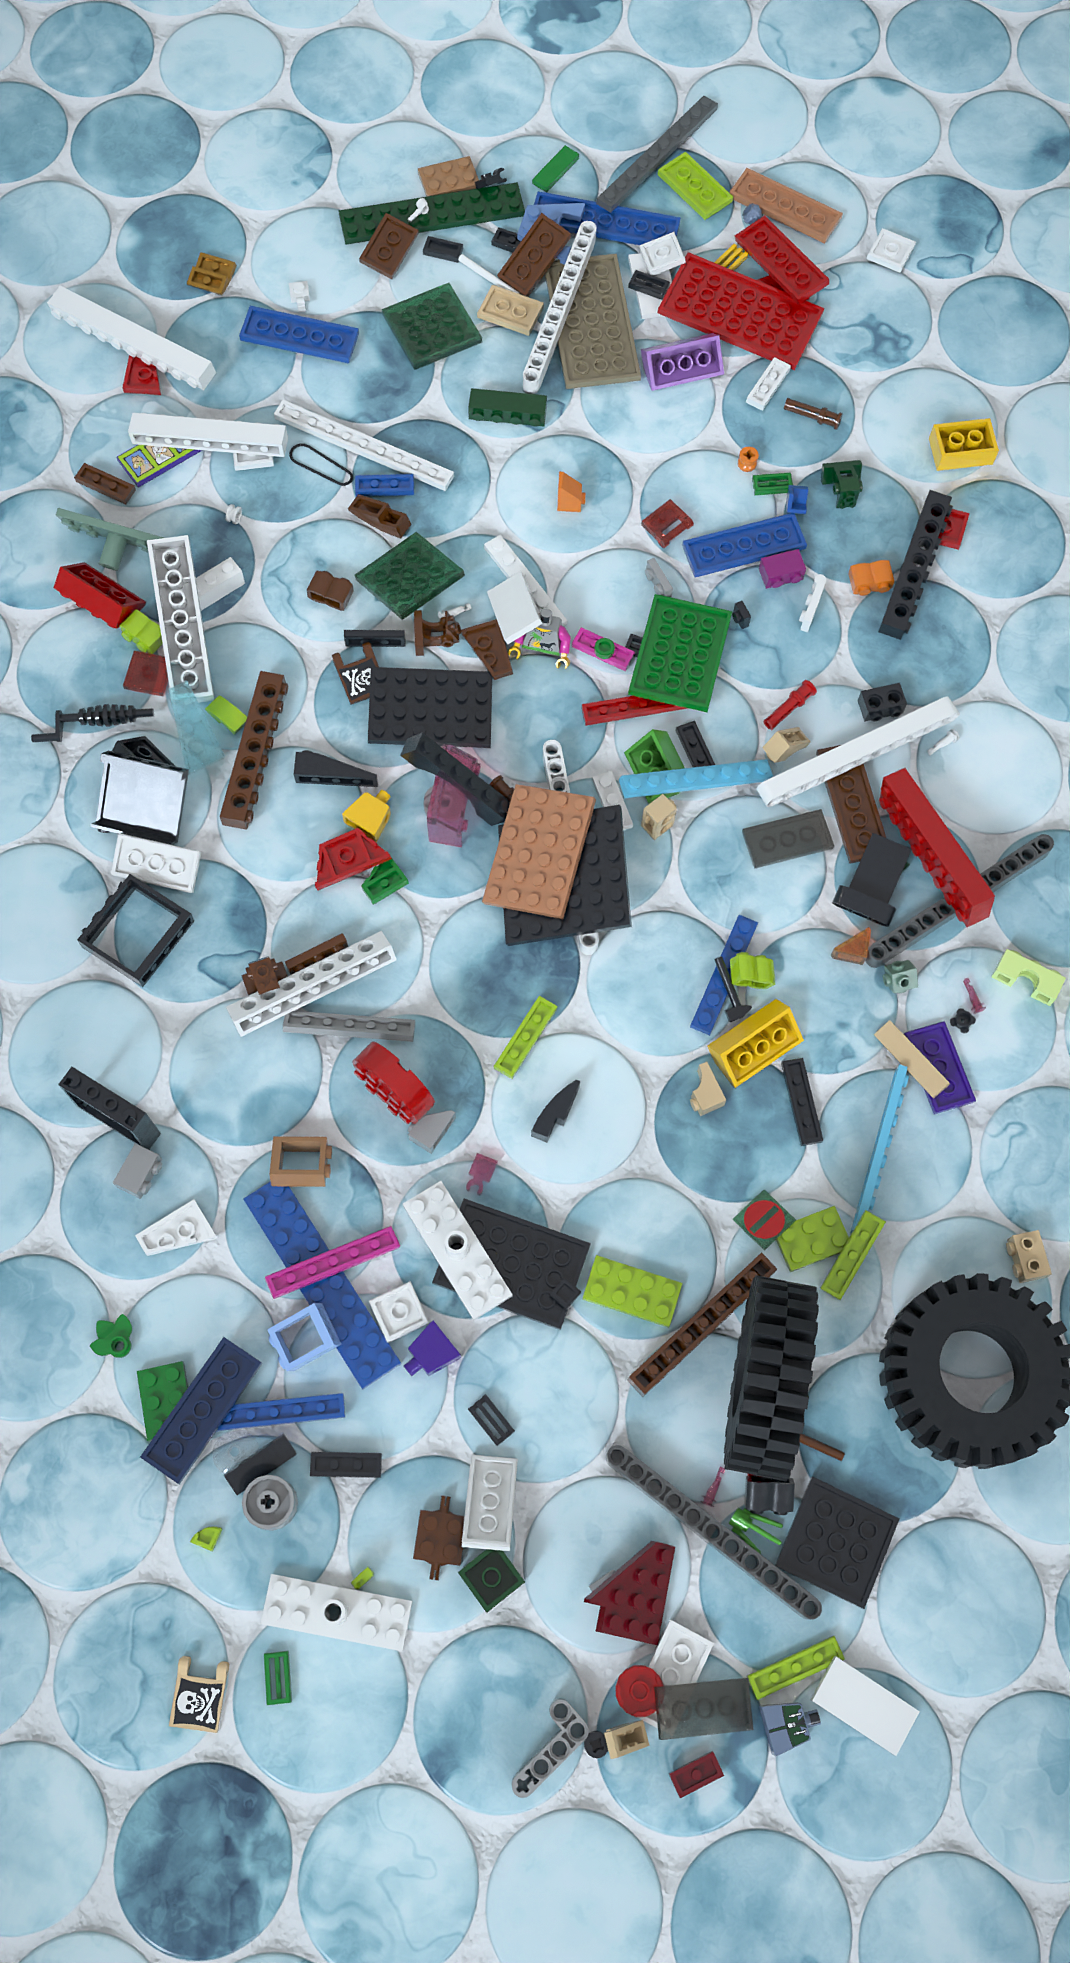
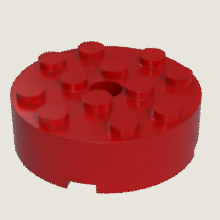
M372 1041L352 1061L356 1069L354 1074L361 1081L367 1083L365 1088L374 1095L376 1093L384 1103L388 1104L387 1109L394 1116L399 1114V1117L406 1124L410 1122L416 1124L434 1106L435 1100L410 1069L407 1071L399 1063L400 1059L379 1043Z

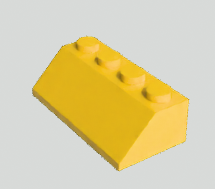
M775 999L707 1045L715 1064L731 1085L736 1088L803 1042L804 1039L790 1007Z

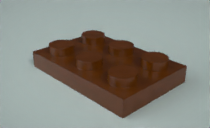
M385 213L362 252L359 262L393 279L417 238L419 230Z

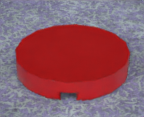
M633 1665L619 1675L615 1685V1696L619 1706L626 1713L634 1717H646L655 1713L664 1698V1685L660 1676L653 1669L644 1665Z

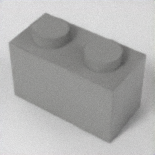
M135 1143L113 1184L117 1188L141 1199L143 1194L146 1195L150 1190V1181L154 1174L157 1175L161 1170L162 1158L159 1154Z

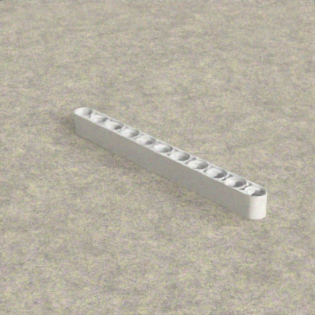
M584 221L581 223L523 372V390L527 394H536L543 382L596 242V224L594 222Z
M948 696L943 697L762 782L756 790L766 806L772 807L954 721L960 713Z
M548 740L543 745V763L548 789L562 788L563 791L561 792L570 793L561 745L556 740ZM555 751L556 754H549L548 752ZM557 769L560 772L553 773L551 770ZM598 932L577 935L579 949L583 954L592 955L597 951L599 942ZM592 940L594 944L586 945L584 941Z

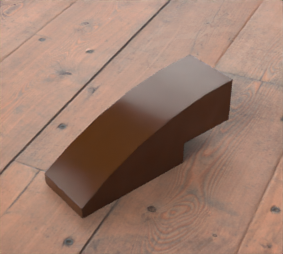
M359 494L348 507L349 512L364 522L400 539L412 525L406 513L391 509L388 503Z

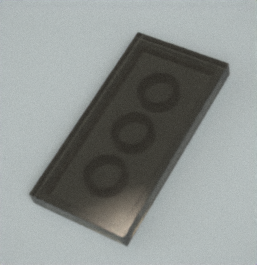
M822 809L742 829L754 869L830 850L835 846Z
M748 1678L654 1687L659 1740L754 1730Z

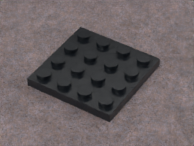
M811 1477L775 1566L861 1609H865L900 1518L815 1477Z

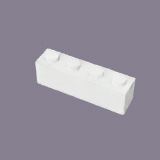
M231 557L196 578L201 611L245 584L242 570Z

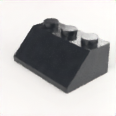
M146 736L119 740L112 749L113 752L175 766Z

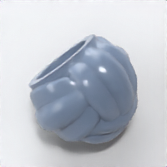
M752 203L745 208L742 213L744 222L751 225L762 217L759 205Z

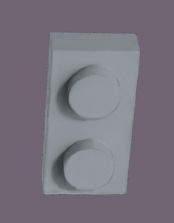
M655 558L647 560L645 575L654 584L656 594L672 597L673 588Z

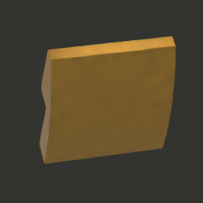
M200 252L196 266H192L187 285L223 295L237 265L233 261Z

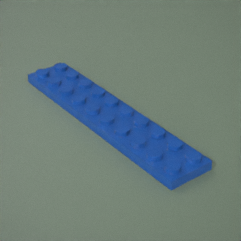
M270 1181L243 1198L286 1268L329 1251L289 1186H271ZM343 1271L300 1288L309 1305L314 1303L323 1304L342 1344L337 1347V1350L362 1390L401 1365L400 1360L389 1343H387L386 1338Z

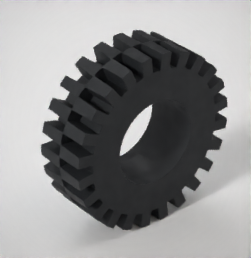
M977 1273L971 1278H965V1275L962 1274L953 1276L946 1282L939 1281L910 1301L896 1315L895 1323L885 1334L884 1339L888 1340L887 1346L881 1350L879 1362L884 1363L885 1371L879 1375L880 1386H887L889 1396L884 1399L887 1409L895 1408L900 1417L895 1421L901 1431L908 1429L914 1436L911 1442L919 1449L929 1448L933 1451L931 1457L936 1460H951L956 1467L968 1468L976 1466L978 1469H988L1010 1464L1036 1454L1038 1448L1051 1443L1057 1437L1054 1431L1065 1426L1070 1416L1065 1413V1410L1070 1406V1367L1068 1362L1070 1358V1344L1063 1345L1060 1335L1065 1333L1067 1329L1062 1321L1052 1324L1047 1315L1053 1309L1046 1301L1036 1305L1030 1300L1034 1292L1025 1286L1018 1290L1012 1289L1011 1279L1000 1277L995 1281H990L988 1274ZM960 1331L982 1333L995 1340L1008 1355L1013 1368L1014 1384L1008 1401L998 1412L981 1413L968 1409L957 1402L945 1387L940 1372V1356L946 1340L952 1333Z
M757 1275L753 1278L749 1290V1298L746 1301L745 1315H743L741 1336H739L737 1358L733 1369L734 1377L731 1383V1398L725 1429L724 1469L787 1481L790 1478L791 1470H793L795 1465V1454L797 1455L799 1451L800 1434L803 1433L804 1412L808 1408L809 1384L812 1383L813 1376L811 1368L816 1352L814 1341L818 1331V1322L816 1320L819 1312L817 1287Z

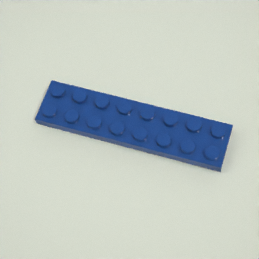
M537 191L534 205L585 203L581 222L566 218L561 219L560 226L570 233L577 234L581 223L591 221L596 224V237L642 245L672 232L675 233L677 238L681 217L617 206L610 213L594 201Z

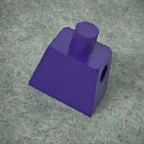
M433 1320L408 1347L413 1358L403 1367L411 1377L421 1369L428 1376H431L459 1360L461 1354Z

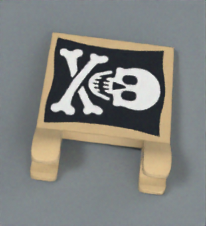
M182 1656L178 1662L177 1680L169 1726L218 1733L230 1664L225 1661L218 1663L216 1679L190 1676L188 1673L191 1657Z

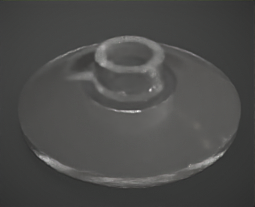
M234 1429L224 1432L216 1440L212 1456L217 1469L225 1474L260 1449L256 1438L251 1433L243 1429ZM238 1448L239 1454L233 1457L231 1450Z

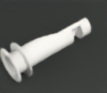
M467 603L464 607L459 606L447 612L455 617L472 608ZM442 610V613L438 612L439 620L445 617L444 610Z
M953 729L948 731L947 736L933 746L934 749L930 748L927 751L928 754H933L939 748L951 742L956 743L960 738L958 733Z

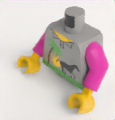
M543 609L539 613L542 624L514 640L515 643L510 647L508 655L510 657L511 651L516 650L518 652L516 659H518L521 654V644L522 648L557 656L561 653V657L556 662V667L559 669L560 661H564L566 669L570 665L567 654H569L571 637L566 628L562 626V619L552 616L551 610Z

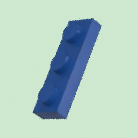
M355 475L356 497L358 494L362 496L414 495V475Z

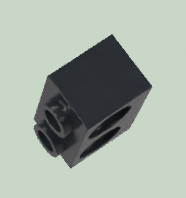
M900 683L863 690L860 692L857 700L864 722L870 720L875 722L884 717L900 716L907 705Z

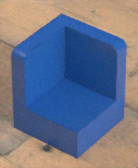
M788 486L786 499L787 513L806 514L809 490L807 486Z

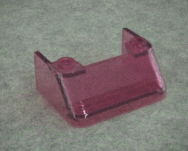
M443 744L442 748L479 776L481 764L478 763L477 758L453 745ZM437 775L435 776L427 811L429 842L462 848V833L467 832L468 820L465 819L468 798L458 788Z

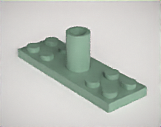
M57 508L56 516L61 520L62 524L68 526L69 530L77 533L80 530L85 531L87 535L98 538V535L106 537L99 565L111 570L118 571L126 543L141 547V550L149 553L147 540L164 538Z

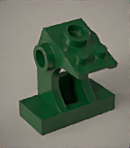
M861 460L822 464L821 483L822 485L833 484V493L837 495L836 508L844 509L856 506L859 493L863 489Z

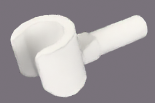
M424 198L417 201L416 206L418 209L408 218L409 222H412L421 213L426 214L429 211Z

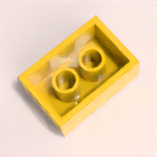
M990 418L934 424L929 436L937 471L993 465L999 451Z

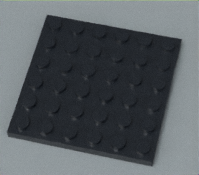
M620 804L595 808L593 810L564 918L560 919L503 908L507 946L632 927L622 808ZM504 824L498 825L499 840Z

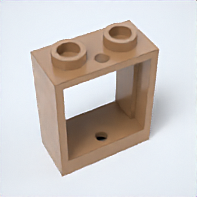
M273 1136L269 1173L271 1186L326 1187V1178H330L331 1167L327 1162L328 1159H332V1146H328L327 1137ZM284 1152H320L319 1170H282Z

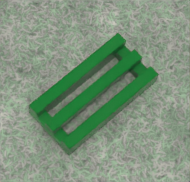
M791 472L752 476L754 496L788 493V486L793 485Z
M289 1651L264 1653L267 1705L291 1703ZM280 1657H283L286 1698H282ZM270 1658H274L277 1699H272Z

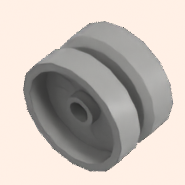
M265 1475L258 1477L248 1485L243 1493V1513L251 1524L260 1529L270 1531L281 1529L292 1521L297 1512L298 1499L296 1491L290 1483L278 1476ZM269 1499L275 1500V1504L271 1505V1508L267 1506Z

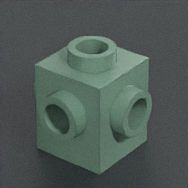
M909 960L894 961L892 964L884 966L883 982L893 993H904L909 989L918 987L917 968Z

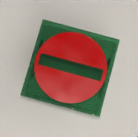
M765 1190L732 1219L764 1251L796 1221Z

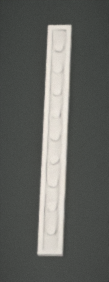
M285 400L281 401L274 412V419L403 474H413L415 479L443 491L447 490L454 478V472Z

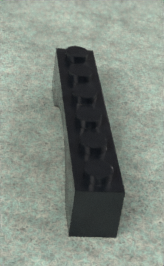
M423 732L407 738L400 754L401 757L414 767L437 775L458 788L470 800L476 814L489 825L493 826L505 822L510 801Z

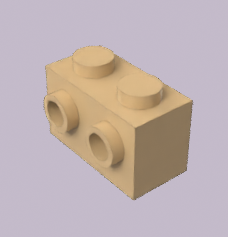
M1039 1230L1012 1235L1007 1239L1006 1249L1009 1256H1012L1014 1262L1012 1267L1013 1273L1019 1279V1283L1044 1279L1052 1274Z

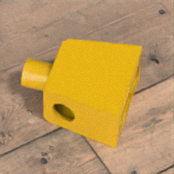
M380 790L376 797L368 792L363 793L342 813L344 823L353 829L359 828L366 836L377 842L391 815L390 807L386 804L391 796L384 790Z

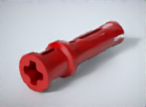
M804 680L796 691L790 692L789 698L763 720L764 725L768 729L773 730L794 709L802 707L810 696H814L817 693L815 686L810 681Z

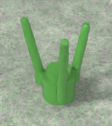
M737 1508L728 1523L733 1526L731 1531L736 1533L759 1554H761V1551L741 1530L746 1532L748 1528H751L776 1544H782L781 1540L756 1526L752 1521L756 1519L778 1528H782L783 1524L761 1515L753 1514L746 1508L743 1510Z

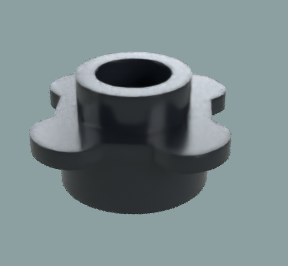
M960 1008L956 1011V1016L950 1019L951 1026H956L960 1029L961 1033L965 1034L968 1033L969 1027L976 1022V1019L970 1012Z

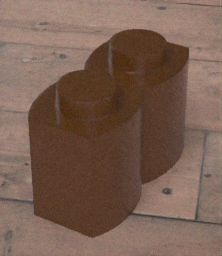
M316 571L307 588V597L315 602L344 611L354 592L353 584L346 578L333 577L328 571Z

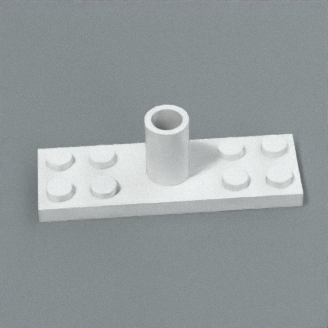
M442 1181L403 1203V1207L473 1320H476L513 1296ZM454 1243H460L463 1245V1247L459 1250H453L450 1248L451 1245H453Z
M271 1574L260 1624L403 1651L413 1601ZM332 1605L340 1606L341 1615L337 1621H333L330 1618L329 1609Z

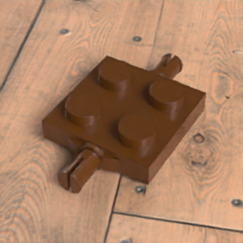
M441 1496L439 1510H420L413 1559L426 1561L431 1564L429 1576L431 1580H433L435 1572L434 1580L439 1581L441 1566L447 1564L461 1565L465 1516L449 1512L451 1499L449 1496Z

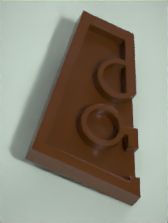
M497 619L461 630L462 636L494 680L513 675L507 648Z

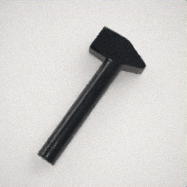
M717 957L714 961L733 1006L726 1009L725 1014L728 1021L733 1022L743 1018L752 1006L741 1005L723 957Z

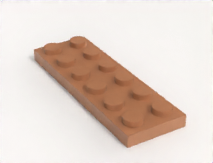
M749 168L745 169L729 192L733 196L734 201L745 206L752 203L757 204L762 214L824 244L843 215L842 212Z

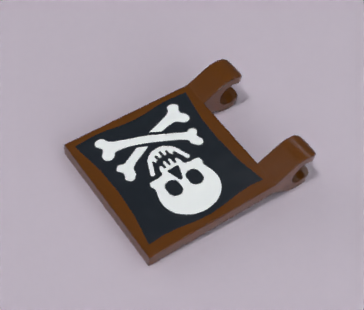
M369 642L362 644L366 658L347 665L343 664L340 653L332 654L334 666L350 705L369 699L371 667H379Z

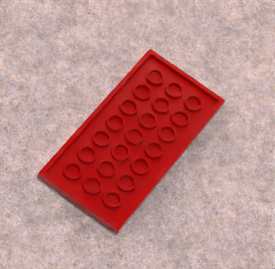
M688 252L685 256L686 263L681 264L658 307L657 313L703 333L717 334L720 340L772 361L775 357L791 365L790 369L795 370L825 308L806 300L798 305L788 293Z

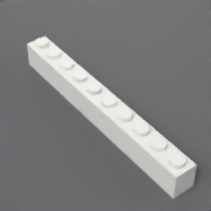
M62 286L58 287L47 302L51 309V314L59 320L62 318L71 326L81 328L86 334H93L102 342L107 341L116 349H123L130 356L141 358L144 363L156 366L161 372L170 373L177 380L182 379L193 388L198 387L204 390L216 374L211 361Z

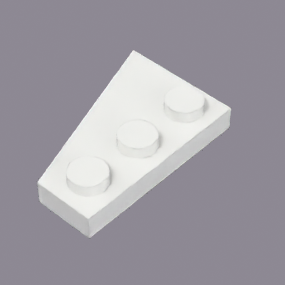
M194 1199L135 1235L147 1256L217 1239L216 1234Z

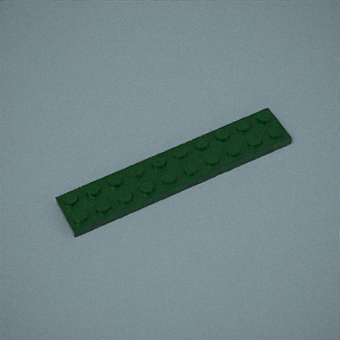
M518 182L338 210L345 245L370 241L385 213L419 230V233L523 217L525 213ZM424 198L429 211L426 214L421 213L412 222H409L408 218L418 209L416 206L417 201Z

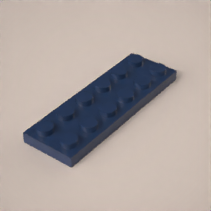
M223 1337L140 1458L180 1485L263 1363Z

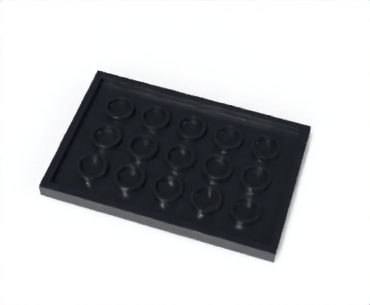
M371 667L368 744L405 745L407 738L423 732L439 746L491 748L492 675L489 671Z
M464 1198L459 1209L513 1295L496 1307L561 1330L568 1309L565 1310L549 1294L564 1277L576 1287L591 1243ZM454 1243L453 1245H451L450 1248L453 1250H459L463 1247V1245L460 1243ZM438 1265L432 1284L456 1292L442 1268Z

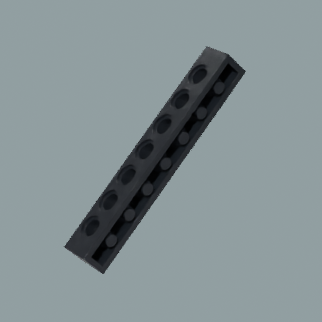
M929 490L880 625L879 633L901 640L904 633L908 634L912 622H909L910 616L914 617L918 605H915L916 599L920 600L924 590L920 588L921 584L926 583L930 573L926 571L927 567L932 566L936 556L932 554L933 550H937L941 542V538H938L939 533L943 534L947 522L944 521L945 516L949 517L953 508L950 505L951 496Z

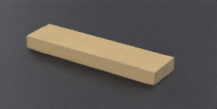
M890 1020L874 1034L901 1065L908 1067L907 1071L933 1099L950 1085L944 1076Z

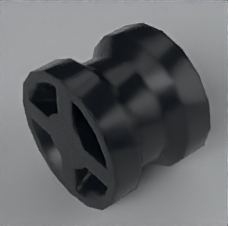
M591 1731L584 1740V1748L592 1758H602L608 1752L605 1735L600 1731Z

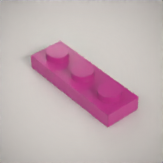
M582 627L580 628L572 642L573 648L626 672L635 655L634 651L613 642L615 645L613 656L608 659H601L596 656L594 647L596 641L604 637Z

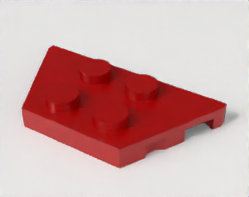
M359 828L351 830L319 844L318 874L315 888L319 891L391 860L392 857Z

